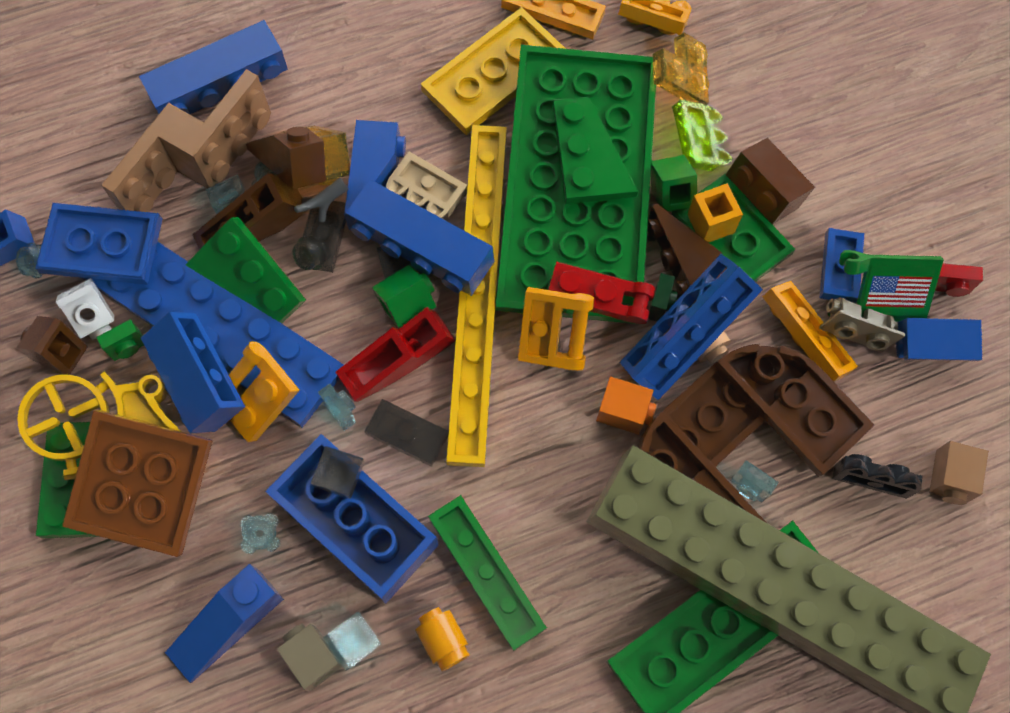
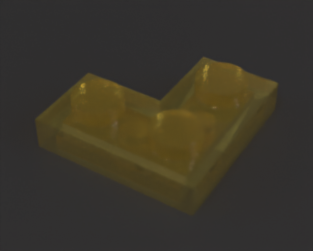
M684 32L674 38L675 55L664 48L653 53L654 84L695 108L700 109L709 104L708 52L706 45Z

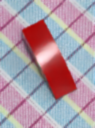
M426 307L401 328L396 329L392 327L338 369L336 374L353 400L359 402L417 369L454 343L456 339L438 313Z

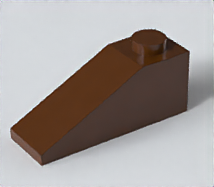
M292 127L286 133L246 143L247 150L293 190L326 181L324 141L308 128Z
M267 173L192 235L200 250L231 217H239L255 238L261 241L283 231L307 211L300 213L294 211L295 206L302 204V197L298 189L293 190L277 175Z

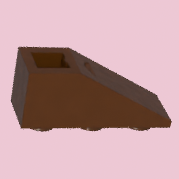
M652 205L647 231L653 241L657 240L662 250L660 256L663 266L667 271H672L676 280L675 289L680 298L722 252L660 205Z

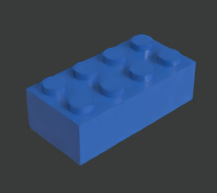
M322 434L265 491L285 512L385 604L439 546L437 537Z

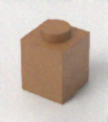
M949 441L936 450L929 493L940 495L943 501L956 505H964L983 494L989 451L954 441Z

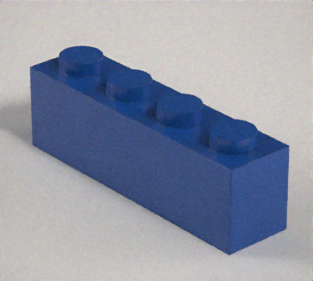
M263 20L142 74L139 78L158 114L168 103L188 114H192L203 108L212 107L221 101L246 69L258 75L260 82L266 79L277 77L280 73L288 70L282 49L267 23Z
M369 179L346 211V216L351 226L350 230L355 236L366 242L370 239L380 244L381 249L393 258L398 259L401 256L407 259L418 272L425 273L427 276L430 273L442 279L441 282L448 289L456 293H460L462 290L472 296L495 262L493 246Z

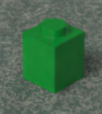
M685 155L654 160L651 163V192L657 203L666 211L689 208L694 195L697 194V173Z
M407 265L372 287L385 314L398 328H401L426 307L430 309L437 307L431 296L435 289L425 273L419 275L410 265Z

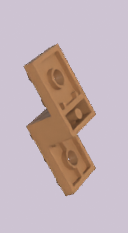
M246 69L205 122L168 103L101 185L116 207L120 210L150 212L155 199L163 189L168 188L172 184L177 172L211 191L218 182L223 181L236 158L247 151L246 143L250 142L257 131L263 129L270 119L271 111L258 75Z

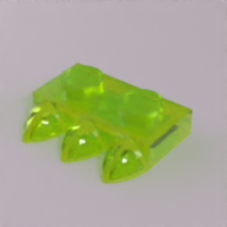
M681 99L672 106L682 154L685 155L694 169L712 172L717 167L727 165L733 160V157L726 150L716 146L723 144L728 139V136L722 130L712 126L723 119V116L716 109L705 104Z

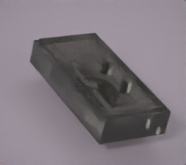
M384 399L381 400L364 431L366 435L431 467L449 435L448 430Z

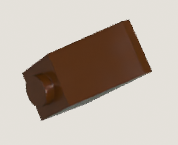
M37 316L32 325H29L23 331L20 343L16 348L31 360L61 375H70L88 346L61 320Z

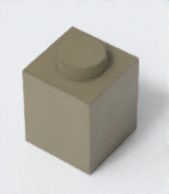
M303 624L294 627L283 636L282 639L285 643L277 648L303 689L307 691H312L344 667L318 628L313 624H309L307 627Z

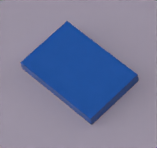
M52 203L35 269L40 274L148 285L163 219L159 213Z

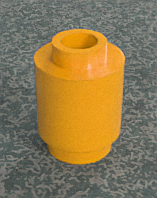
M437 607L419 618L421 625L415 631L433 665L438 664L442 672L470 656L466 649L468 642L450 610L442 612L440 607Z

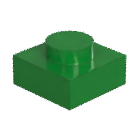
M131 319L96 337L102 349L114 361L129 358L136 354L140 347L144 346L141 340L143 334Z

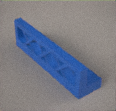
M720 254L619 363L639 385L653 389L652 396L659 400L763 289L738 265L723 254Z

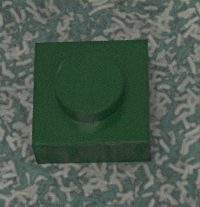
M661 273L649 309L648 319L658 321L665 314V311H668L676 302L678 292L672 290L675 277Z

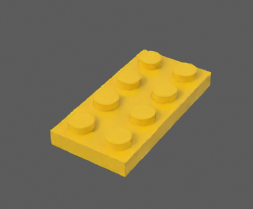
M520 7L421 83V91L467 135L472 131V125H480L516 97L521 45L566 48Z

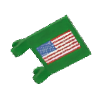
M844 250L840 255L839 264L844 266V272L850 275L864 272L856 303L862 306V318L863 311L869 308L885 315L893 316L894 321L899 322L906 318L928 317L944 259L941 256L870 255L852 250Z

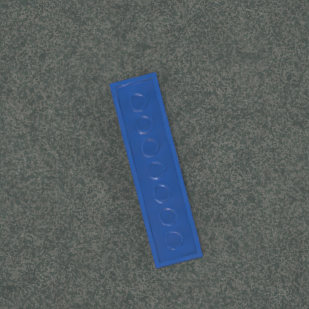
M157 242L148 285L92 279L100 292L152 327L168 312L196 313L228 375L244 356L243 350L249 342L254 341L261 344L300 390L280 414L301 428L305 426L340 379L336 371L344 364L282 323L185 265L188 261ZM255 366L239 386L246 390L260 374L261 370Z

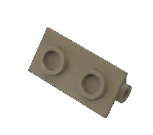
M841 297L829 300L826 311L830 313V318L819 326L820 330L832 333L838 338L848 339L865 345L869 349L882 352L905 337L904 332L897 330L898 322L894 321L893 316L867 308L863 311L862 318V306Z

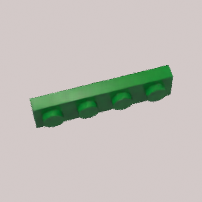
M461 495L428 516L513 652L547 629Z

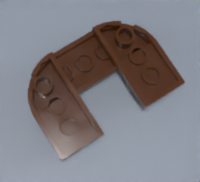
M752 344L731 351L705 371L652 420L644 430L637 447L766 522L716 468L755 429L766 421L819 477L824 475L874 424L814 361L804 354L781 345L779 347Z

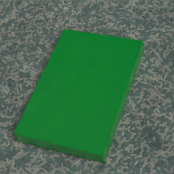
M724 174L699 193L728 183L743 216L734 234L709 243L738 265L756 282L791 256L795 248ZM689 208L672 211L671 215L695 232L687 215Z

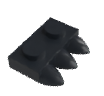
M851 454L835 464L832 479L907 499L921 491L923 476L910 472L908 467L902 465H879L872 463V459L867 456Z

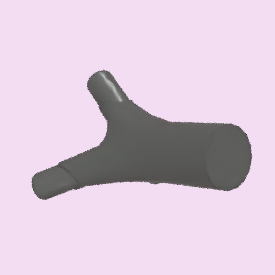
M339 178L318 194L303 197L302 204L295 206L294 211L300 213L319 207L318 221L325 222L329 205L349 190V188Z

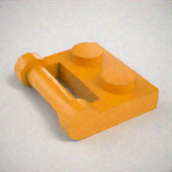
M528 287L525 292L518 361L575 371L583 370L586 361L583 349L588 312L593 310L594 297L583 293L569 294ZM563 308L574 310L567 353L558 352Z
M254 341L249 342L243 350L244 356L229 373L237 389L255 366L261 370L260 374L241 395L245 408L230 419L247 443L257 441L300 391L270 353L261 344Z

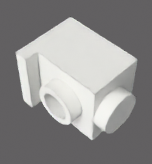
M92 278L57 295V305L62 309L80 339L89 335L93 340L112 329L109 323L114 321V314ZM84 308H90L95 312V316L90 320H85L80 316V311Z

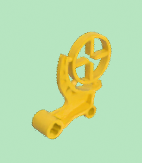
M104 371L100 374L104 380L96 387L89 381L74 375H55L45 378L35 384L20 403L17 421L21 437L36 453L52 460L66 461L67 469L63 470L64 480H75L78 470L76 459L81 458L84 446L73 424L64 422L63 428L74 451L69 453H52L39 447L33 440V437L59 426L60 420L52 417L28 428V413L35 398L46 389L55 411L63 414L66 409L55 385L60 383L82 385L91 390L96 398L68 411L69 416L77 418L99 407L101 411L110 413L107 401L102 394L110 388L116 400L117 415L181 431L168 418L160 405V402L164 401L167 397L168 392L164 387V383L157 376L146 375L139 382L116 385ZM158 385L154 393H148L152 386Z

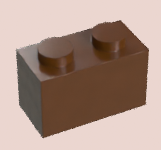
M768 137L741 151L725 174L771 224L797 210L815 188Z

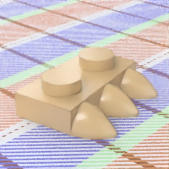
M411 152L406 154L386 184L387 189L398 195H402L404 192L407 193L406 199L421 207L426 204V210L440 218L444 216L449 218L467 193V184Z

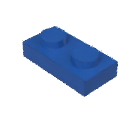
M828 228L824 240L819 298L830 300L841 297L847 301L857 303L862 273L856 275L845 273L844 266L839 264V259L844 250L863 253L865 233Z

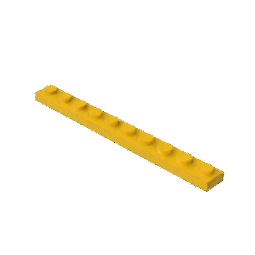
M472 125L464 231L493 246L495 262L472 296L462 290L459 293L446 461L447 465L485 467L507 127Z

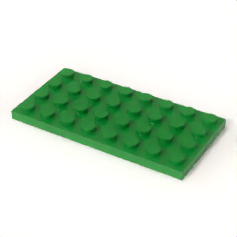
M521 45L495 311L523 313L527 288L548 290L556 261L632 282H644L658 57ZM579 97L590 98L638 190L637 197L566 204L553 112L554 100ZM624 295L621 304L632 306L634 298ZM563 308L562 317L573 318L574 310ZM588 312L587 320L635 324L602 314Z

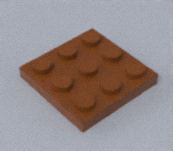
M94 410L62 527L175 557L181 556L213 440L105 411Z

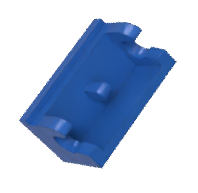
M906 318L898 322L897 330L904 332L905 337L896 342L897 358H904V360H982L981 320Z

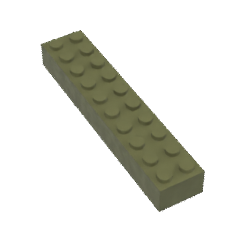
M633 445L622 455L586 521L588 524L909 713H968L990 659V653Z

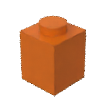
M610 376L596 421L639 435L643 424L649 425L652 422L657 404L650 402L654 390Z

